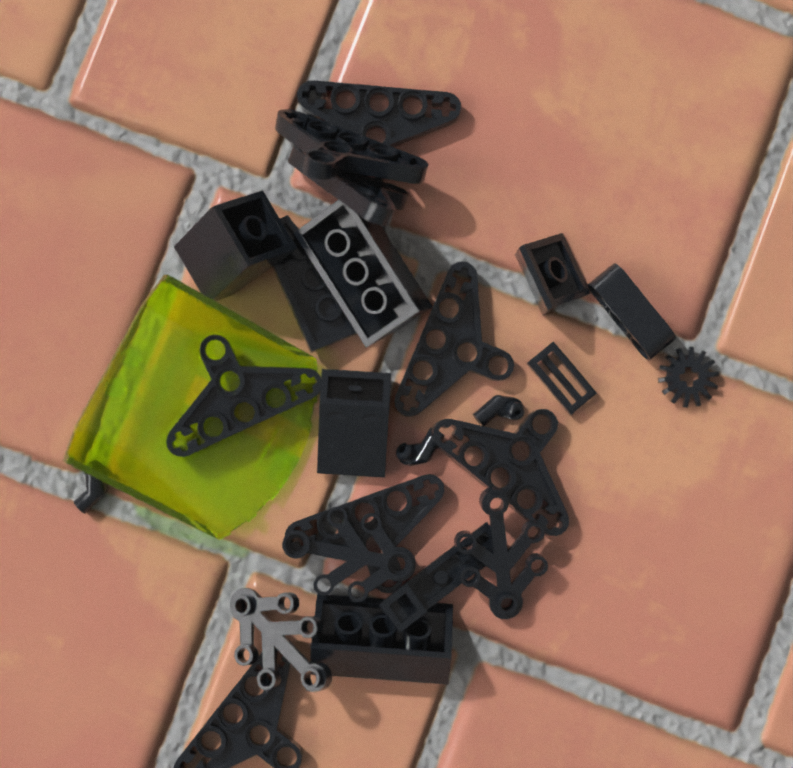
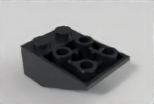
M322 369L317 473L385 478L391 373Z

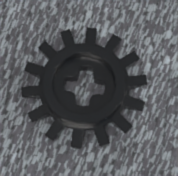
M689 347L688 355H684L681 348L676 349L678 358L674 359L668 354L665 358L671 363L670 366L660 365L659 370L667 372L666 377L658 378V383L667 382L668 387L661 392L663 395H666L672 391L675 395L670 402L673 404L679 398H683V407L688 408L690 399H694L696 407L700 406L699 396L703 395L707 400H710L712 397L707 388H718L717 384L710 381V377H718L719 372H709L708 369L715 364V361L712 359L704 363L703 359L706 355L704 350L701 351L698 357H695L694 347ZM686 367H690L692 373L698 374V379L693 381L692 387H687L686 381H680V375L685 373Z

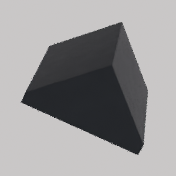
M563 233L524 244L515 253V257L542 315L591 294Z

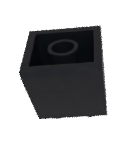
M263 190L212 206L174 246L207 304L235 294L297 249Z

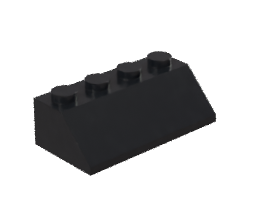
M337 200L294 232V235L366 348L406 326L433 307L382 226L364 219L341 201Z
M317 594L315 616L321 620L323 628L321 634L313 637L311 640V663H325L330 668L332 676L449 684L452 660L453 604L436 603L427 610V613L399 633L379 606L385 599L366 598L362 602H354L349 596H323Z

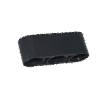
M613 263L588 283V288L593 296L645 359L650 361L676 340V336L669 325L618 264Z

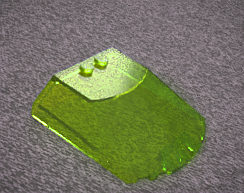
M164 275L138 309L75 424L63 461L221 540L246 521L250 522L268 500H272L290 477L301 457L312 428L311 418L314 402L317 403V395L185 457L175 456L167 448V435L211 380L200 356V344L203 339L210 335L224 336L231 343L241 366L311 368L318 371L317 360L310 354L170 275ZM212 340L208 343L206 352L209 358L219 360L225 354L226 349L221 341ZM227 371L221 377V385L227 391H234L240 385V378L235 372ZM305 373L301 375L302 381L297 385L291 386V380L284 382V385L291 391L292 401L299 399L295 394L299 390L306 389L308 393L314 391L312 386L316 383L315 377L308 378ZM272 388L268 391L266 400L270 406L278 408L285 403L286 396L283 390ZM243 402L237 405L235 414L240 421L248 422L254 417L255 411L251 404ZM209 417L205 421L204 428L210 436H219L223 431V422L219 418ZM198 423L190 426L195 432L187 436H183L181 431L177 433L178 439L174 441L176 447L182 446L184 450H188L187 444L198 437L199 444L205 443V440L198 433Z

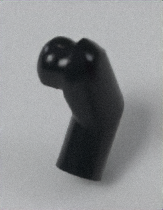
M495 395L472 415L481 426H485L496 416L519 420L524 416L525 407L515 397Z
M431 427L422 443L411 445L402 443L397 447L396 456L402 464L413 466L427 463L432 459L438 448L432 442ZM442 433V437H441V439H440L441 441H442L443 438L445 437V435H444L443 433Z
M90 462L84 467L86 491L73 501L76 507L84 514L108 492V474L106 469L98 462Z

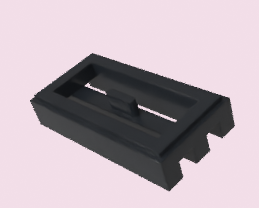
M554 341L526 363L569 415H572L597 394ZM550 352L554 354L586 392L585 395L581 397L547 355ZM539 361L545 364L576 401L573 405L537 364Z

